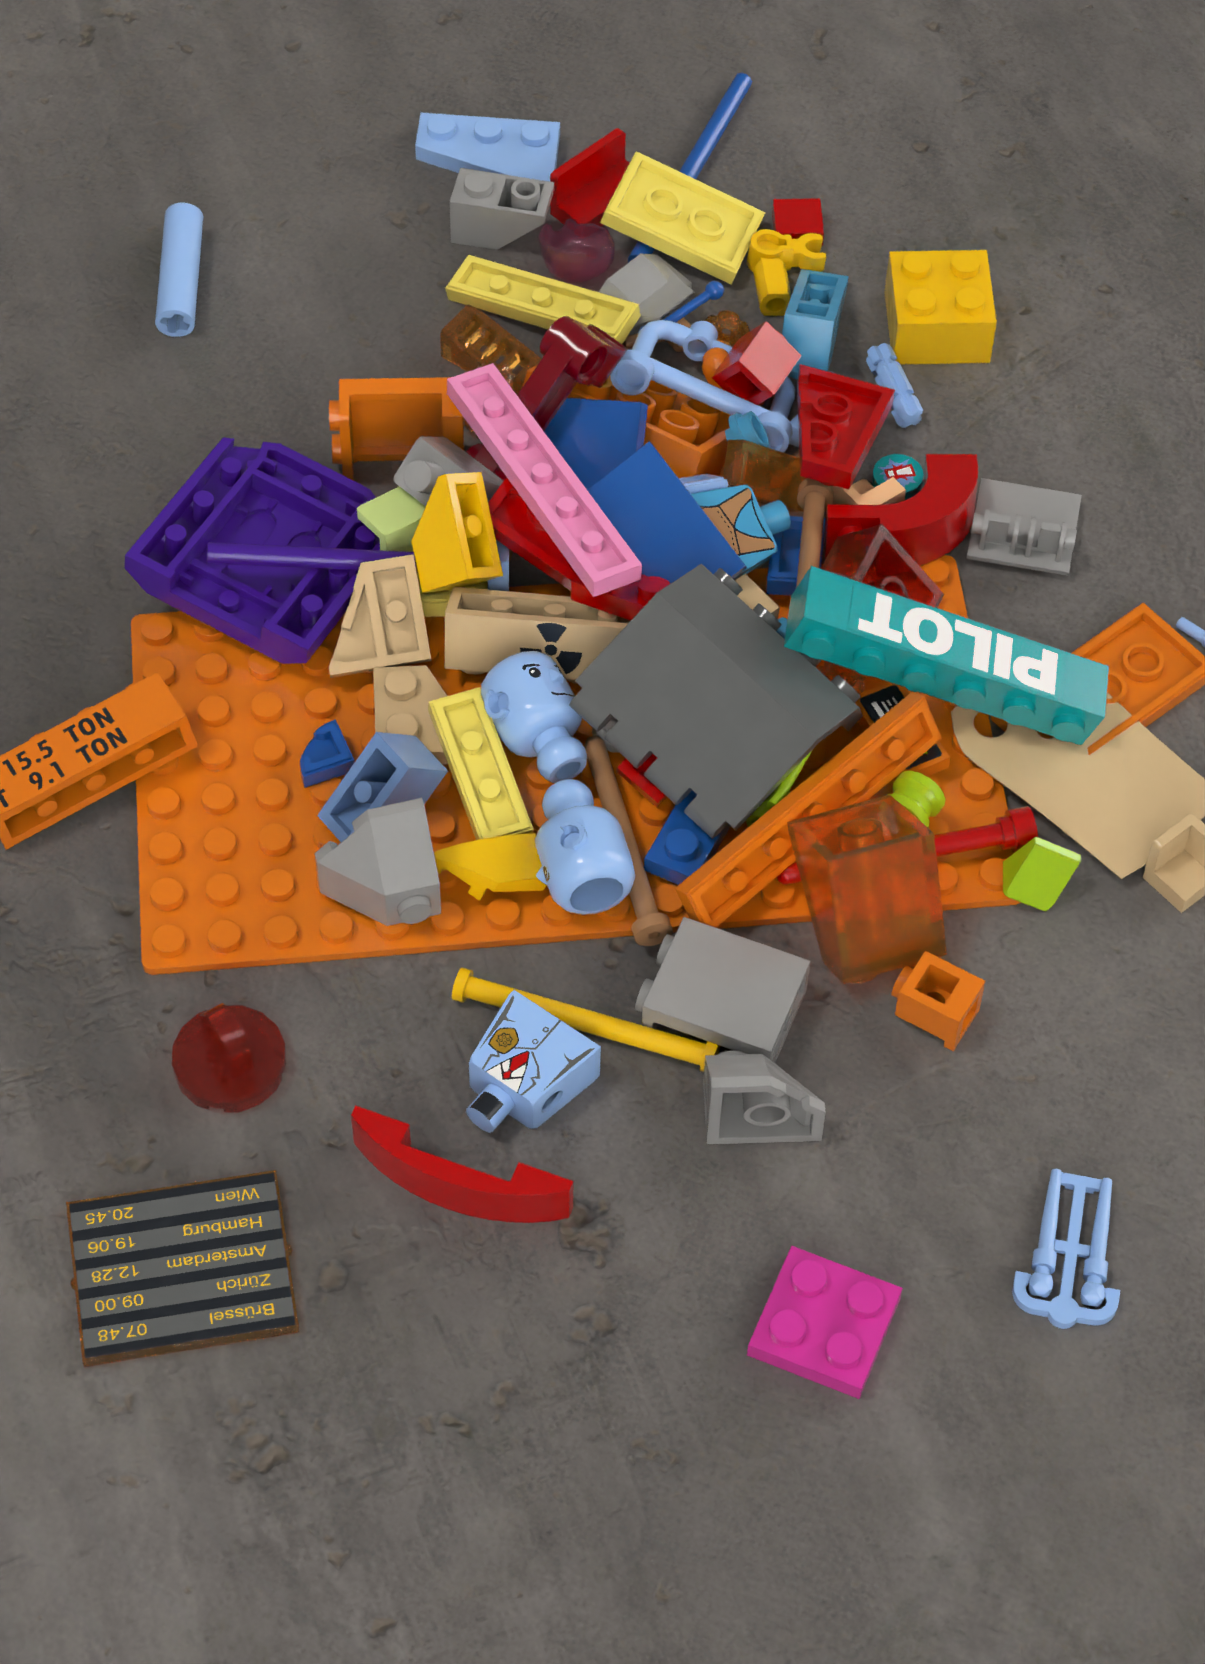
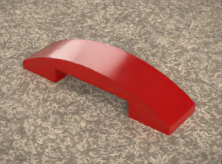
M355 1105L351 1114L354 1144L381 1173L410 1193L445 1209L487 1220L536 1223L562 1220L570 1217L573 1210L574 1181L518 1162L510 1181L412 1148L410 1124Z

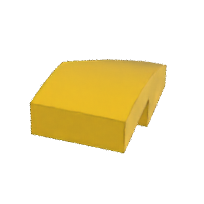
M535 833L478 839L434 852L438 874L443 870H448L469 884L470 889L467 893L479 901L487 889L493 892L543 891L546 887L536 877L542 865L535 845Z

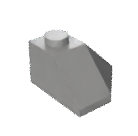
M422 798L366 810L352 822L354 832L339 845L329 841L315 853L320 893L386 926L398 923H419L426 920L429 916L441 914L440 882Z
M735 1050L725 1051L718 1055H705L703 1097L707 1144L822 1141L826 1114L825 1103L765 1055L746 1054Z

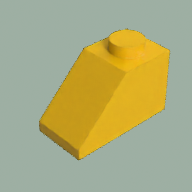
M482 472L444 474L437 478L411 540L422 593L449 591L453 587L465 588L503 576Z

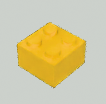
M987 250L889 251L884 293L890 346L897 356L895 361H898L900 364L990 363L997 320Z

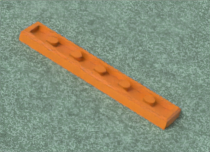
M915 692L907 695L680 883L675 890L689 918L717 928L779 876L788 866L798 860L940 741L942 736L925 696Z

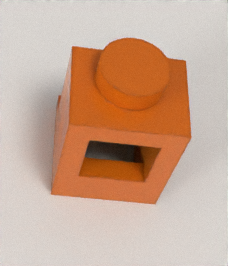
M925 951L914 969L909 966L903 968L894 984L891 995L897 998L895 1016L944 1040V1047L954 1051L980 1010L986 981Z

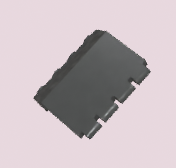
M700 564L657 592L575 680L582 689L571 700L569 706L597 732L605 727L614 717L618 722L608 731L605 740L636 768H639L654 754L657 759L646 770L644 776L675 805L681 803L691 791L695 792L697 796L686 807L684 813L713 839L727 824L737 831L820 741L840 726H843L849 732L863 717L860 707L855 704L861 696L839 675H836L832 681L816 668L821 659H814L804 653L784 647L785 639L776 632L782 624L765 607L758 603L751 609L738 597L743 589L730 575L721 568L712 574L703 564Z

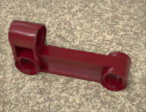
M563 316L556 320L544 334L539 346L543 358L517 396L542 430L545 431L577 382L586 386L591 384L602 388L627 349L600 328L592 324L586 325L569 316ZM482 443L475 444L466 451V453L503 481L507 478Z

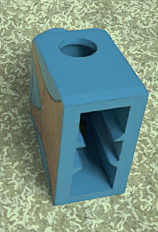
M748 485L691 494L747 566L734 580L744 574L747 575L770 559L777 552V544L773 535L788 530L791 525L789 512L782 501L776 500L759 506L752 488Z

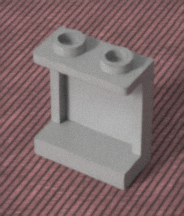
M683 917L675 936L667 934L664 937L656 960V966H659L660 969L654 981L646 978L637 997L635 1010L642 1012L641 1025L656 1029L657 1025L661 1024L731 1050L741 1051L746 1054H763L775 1063L807 991L810 960Z

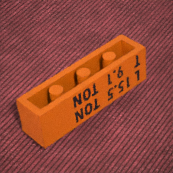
M158 672L128 685L121 692L94 706L81 710L76 716L46 732L34 735L27 742L0 756V841L6 850L198 747L186 714Z

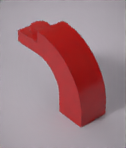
M926 454L923 488L919 493L907 500L886 505L827 504L824 544L825 558H877L878 571H894L927 564L952 551L964 540L973 524L978 483L977 454Z

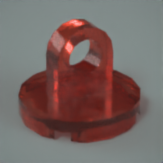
M219 1003L211 1009L198 1013L182 1026L172 1048V1069L180 1091L196 1106L209 1110V1106L216 1109L224 1108V1113L242 1112L263 1103L277 1091L283 1079L282 1073L286 1065L285 1042L278 1026L262 1012L243 1005Z

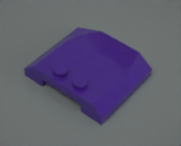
M223 437L125 554L124 568L147 594L282 664L307 663L346 612L353 593L358 570L207 563L208 542L380 550L379 537L357 518V507L375 499L376 496L369 488L280 443L263 442L261 449L234 446L233 438Z

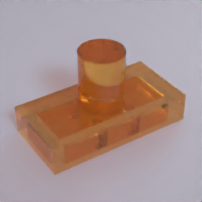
M728 440L725 464L720 471V476L727 479L728 487L748 485L752 488L759 503L766 505L780 500L784 503L788 512L804 511L797 502V494L801 482L808 478L800 476V459L798 457L746 440Z

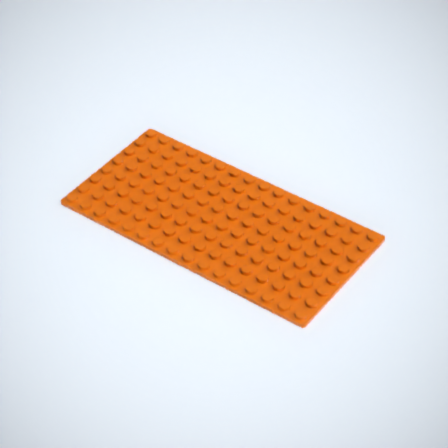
M944 555L927 564L894 571H878L877 560L822 564V570L968 618L957 563L952 556ZM768 568L755 569L748 573L747 576L767 594ZM560 583L509 587L510 592L571 597V591ZM767 594L780 607L778 619L781 617L788 619L791 596ZM182 611L139 614L132 618L133 683L158 672L186 714L198 747L136 779L142 966L146 973L158 975L633 936L631 927L637 920L629 894L619 904L609 910L596 914L582 915L567 912L554 902L547 885L543 891L493 892L487 889L479 901L467 893L470 889L469 884L448 870H443L438 874L441 914L429 916L426 920L419 923H398L386 926L320 893L315 853L329 841L337 843V845L341 842L317 815L345 775L304 788L300 768L301 755L308 743L314 738L313 733L322 725L335 719L355 761L375 734L373 671L330 677L329 665L334 655L345 613L307 663L282 664ZM424 617L431 661L404 666L427 665L447 696L478 687L481 688V684L488 672L473 675L461 670L445 669V617ZM822 659L816 666L830 681L836 675H839L858 694L888 683V681L862 675L855 670ZM566 680L576 696L582 688L577 683ZM904 687L908 695L913 692ZM915 692L925 696L942 736L940 742L951 757L948 769L928 776L938 784L946 800L941 811L936 816L929 817V828L923 837L995 824L996 818L1004 816L1005 811L1008 810L1004 787L1002 783L972 762L959 747L953 730L951 711L957 705L924 693ZM978 713L973 721L975 729L983 736L992 738L988 714ZM582 718L573 738L578 739L584 746L586 739L593 736L592 727ZM857 722L849 732L843 726H840L820 741L811 752L789 791H793L863 733L864 730L860 723ZM499 737L533 826V833L537 835L540 827L548 820L542 808L544 794L555 783L547 781L540 774L537 768V757H523L512 753ZM608 751L644 865L645 856L674 809L675 804L667 797L658 807L653 805L617 773V767L625 757L618 752ZM587 760L583 771L573 779L584 783L592 792L594 806L602 808ZM442 764L448 772L424 804L434 852L476 840L448 764ZM896 778L798 860L908 840L888 830L879 820L876 812L877 805L887 794L893 793V782ZM746 821L737 831L730 827L715 854L748 828ZM1000 845L790 885L781 884L775 878L717 928L724 929L1017 905L1021 902L1011 899L1003 893V861L1014 853L1011 848L1002 850ZM645 871L658 913L666 914L669 917L673 933L677 932L683 917L689 918L675 890L678 885Z

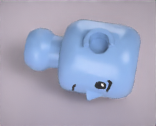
M537 651L519 652L497 663L488 672L481 684V696L486 713L492 718L496 731L503 743L516 755L537 757V768L547 781L557 783L576 777L586 766L587 751L578 739L573 738V735L580 726L582 717L569 706L575 695L560 668L550 656Z
M568 779L551 785L545 792L542 800L544 815L548 820L540 827L535 837V845L542 865L536 877L548 886L553 901L567 912L584 915L609 910L619 904L630 893L635 880V869L622 827L618 819L604 808L594 806L592 792L584 783Z

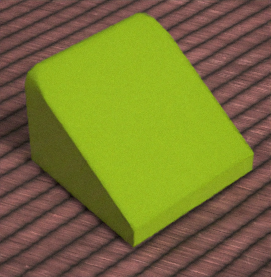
M1034 837L1003 861L1004 895L1039 910H1049L1080 864L1081 855L1039 837Z

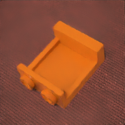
M451 377L339 379V400H329L330 431H339L340 433L332 434V463L342 464L343 476L354 481L355 462L404 461L415 441L420 436L446 437L464 450V417L447 395V379Z

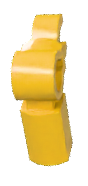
M769 229L759 230L752 235L746 264L754 273L759 308L763 316L785 315L791 298L787 271H790L791 267L818 272L824 271L827 256L826 253L820 252L823 241L822 235L808 233L798 239H792L791 235H781Z

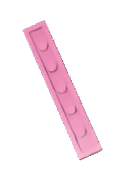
M492 363L448 378L447 395L592 596L595 597L641 580V562L496 366Z

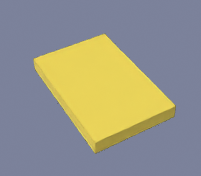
M636 151L600 223L732 285L749 249L751 237L757 232L765 212Z

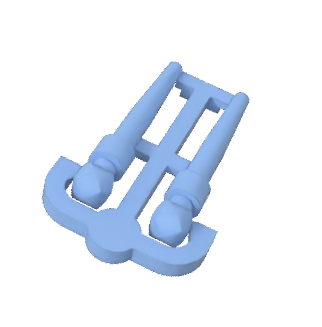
M1052 1169L1042 1216L1038 1248L1033 1251L1031 1269L1034 1273L1031 1275L1026 1272L1015 1271L1012 1295L1017 1306L1029 1314L1048 1317L1050 1323L1057 1328L1067 1329L1075 1325V1323L1093 1326L1108 1323L1116 1314L1120 1290L1104 1288L1103 1283L1107 1280L1108 1262L1105 1260L1112 1193V1180L1110 1178L1097 1179L1063 1173L1059 1169ZM1061 1185L1065 1186L1064 1189L1073 1190L1066 1241L1055 1239ZM1094 1191H1100L1092 1231L1091 1247L1090 1245L1079 1244L1085 1193L1093 1194ZM1057 1253L1065 1254L1059 1296L1051 1301L1035 1299L1029 1296L1026 1292L1028 1283L1031 1295L1044 1298L1050 1295L1053 1288V1278L1050 1274L1055 1272ZM1077 1257L1087 1258L1084 1263L1083 1279L1086 1282L1081 1289V1302L1083 1305L1099 1307L1105 1297L1106 1304L1101 1309L1094 1310L1079 1307L1078 1303L1072 1298Z

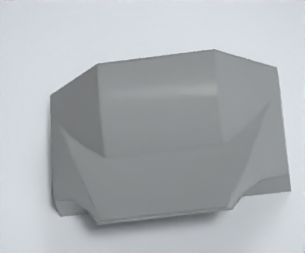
M639 254L610 276L601 287L599 293L639 304L641 316L629 333V335L638 334L639 329L647 323L660 320L695 293V291L692 289V282L657 254Z

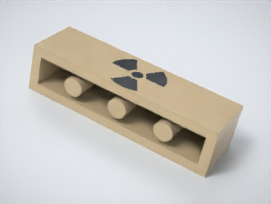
M453 587L445 611V669L461 670L473 675L489 672L497 663L519 652L537 651L550 656L560 668L565 679L576 683L575 680L626 627L630 620L572 601L569 596Z

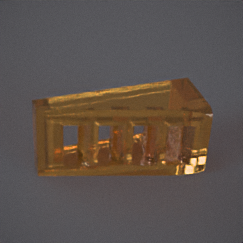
M467 304L440 333L441 357L467 372L493 363L516 394L523 387L527 370L538 365L542 359L489 316L470 304ZM483 345L487 348L483 352L479 351ZM501 356H504L505 359L497 365L495 362ZM517 365L523 367L514 378L509 374Z

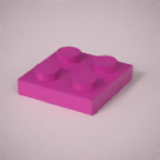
M791 1245L748 1344L747 1356L860 1399L901 1299L903 1288Z

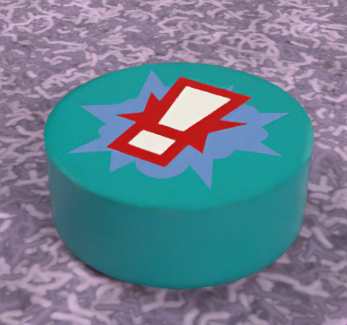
M887 455L878 460L874 466L872 486L875 488L894 477L906 489L905 500L921 491L924 476L923 469L915 459L907 455Z

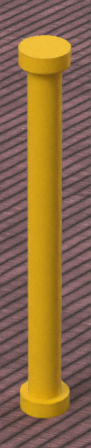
M460 968L453 985L452 1000L464 1003L468 998L499 1008L502 1007L508 995L515 990L575 1030L700 1065V1072L703 1073L705 1055L719 1054L720 1045L712 1042L702 1043L473 977V970Z

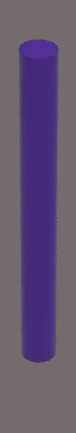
M208 542L207 563L359 570L360 564L363 562L414 555V552L216 542Z

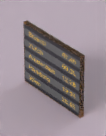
M276 1170L66 1202L74 1274L70 1285L76 1294L84 1367L300 1333L289 1262L292 1247L286 1241Z

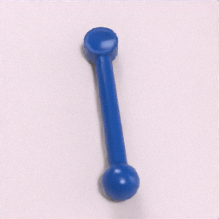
M718 281L709 282L703 293L663 320L676 323L708 300L720 299L724 293L722 283Z

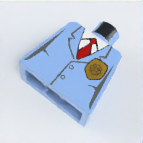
M513 990L508 995L470 1058V1087L478 1096L466 1109L469 1119L477 1127L489 1133L493 1132L507 1115H510L528 1128H538L599 1077L601 1046L519 992Z

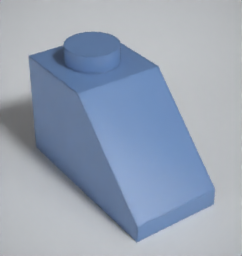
M376 732L317 816L342 842L354 832L352 822L368 809L422 798L425 804L448 770L416 736Z

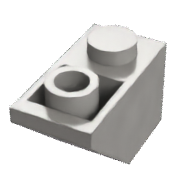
M460 168L449 201L451 243L498 250L543 225L553 196L554 182Z

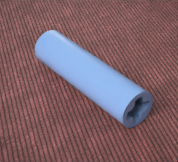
M176 203L169 206L165 211L155 325L161 333L171 337L186 336L195 327L203 214L198 207L189 203Z

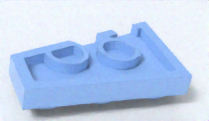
M420 113L415 144L416 160L459 173L460 168L550 182V175L557 165L560 122Z

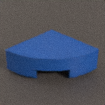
M336 719L322 725L313 733L314 738L308 743L301 755L300 768L304 788L345 775L355 763Z

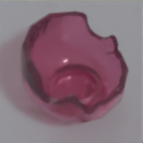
M567 219L563 228L556 232L553 231L551 225L546 223L543 225L538 236L541 256L549 273L565 283H581L594 279L608 270L614 261V240L607 229L594 223L577 224L574 220Z

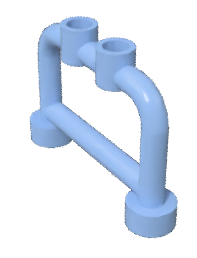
M656 320L647 323L640 330L632 350L626 351L610 374L614 387L627 395L643 393L652 380L729 415H733L736 412L744 415L752 411L761 421L769 439V448L763 450L761 455L767 457L779 456L788 448L793 428L787 418L795 399V388L788 376L775 393L771 407L767 410L650 358L657 340H667L682 346L686 356L694 361H703L704 354L714 347L725 349L729 353L733 347L717 341V329L707 321H697L690 328L667 320Z

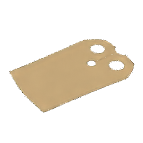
M1107 692V698H1106V699H1111V698H1113V697ZM1118 702L1106 704L1105 718L1082 745L1061 741L1055 737L1045 739L1036 730L1021 725H1013L1008 722L1007 730L1004 734L998 737H986L978 733L973 724L974 717L980 713L979 711L956 706L951 711L953 730L959 747L972 762L1049 819L1120 879L1146 865L1152 842L1191 812L1200 820L1205 816V779L1139 721L1089 755L1087 747L1132 716Z

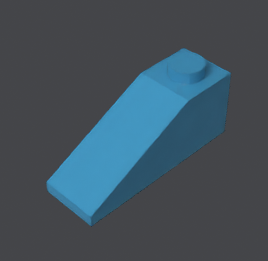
M801 269L784 315L782 335L802 355L788 374L790 377L798 378L799 364L824 371L829 370L849 276Z

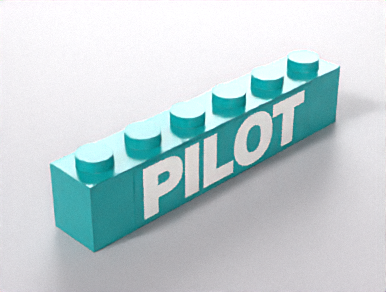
M813 566L809 568L791 595L784 647L804 653L808 657L822 659L855 670L859 674L873 676L906 687L910 691L924 693L954 703L961 708L973 709L1003 719L1010 724L1021 725L1054 736L1058 740L1082 745L1105 718L1109 666Z

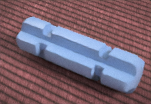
M887 343L871 346L867 350L868 357L866 362L872 374L876 375L875 381L877 385L895 390L893 406L891 408L893 411L891 413L896 423L902 428L917 425L922 420L923 408L918 398L912 395L914 390L901 364L895 361L897 356L893 348Z

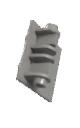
M981 478L966 559L1068 576L1076 539V527L1082 495Z

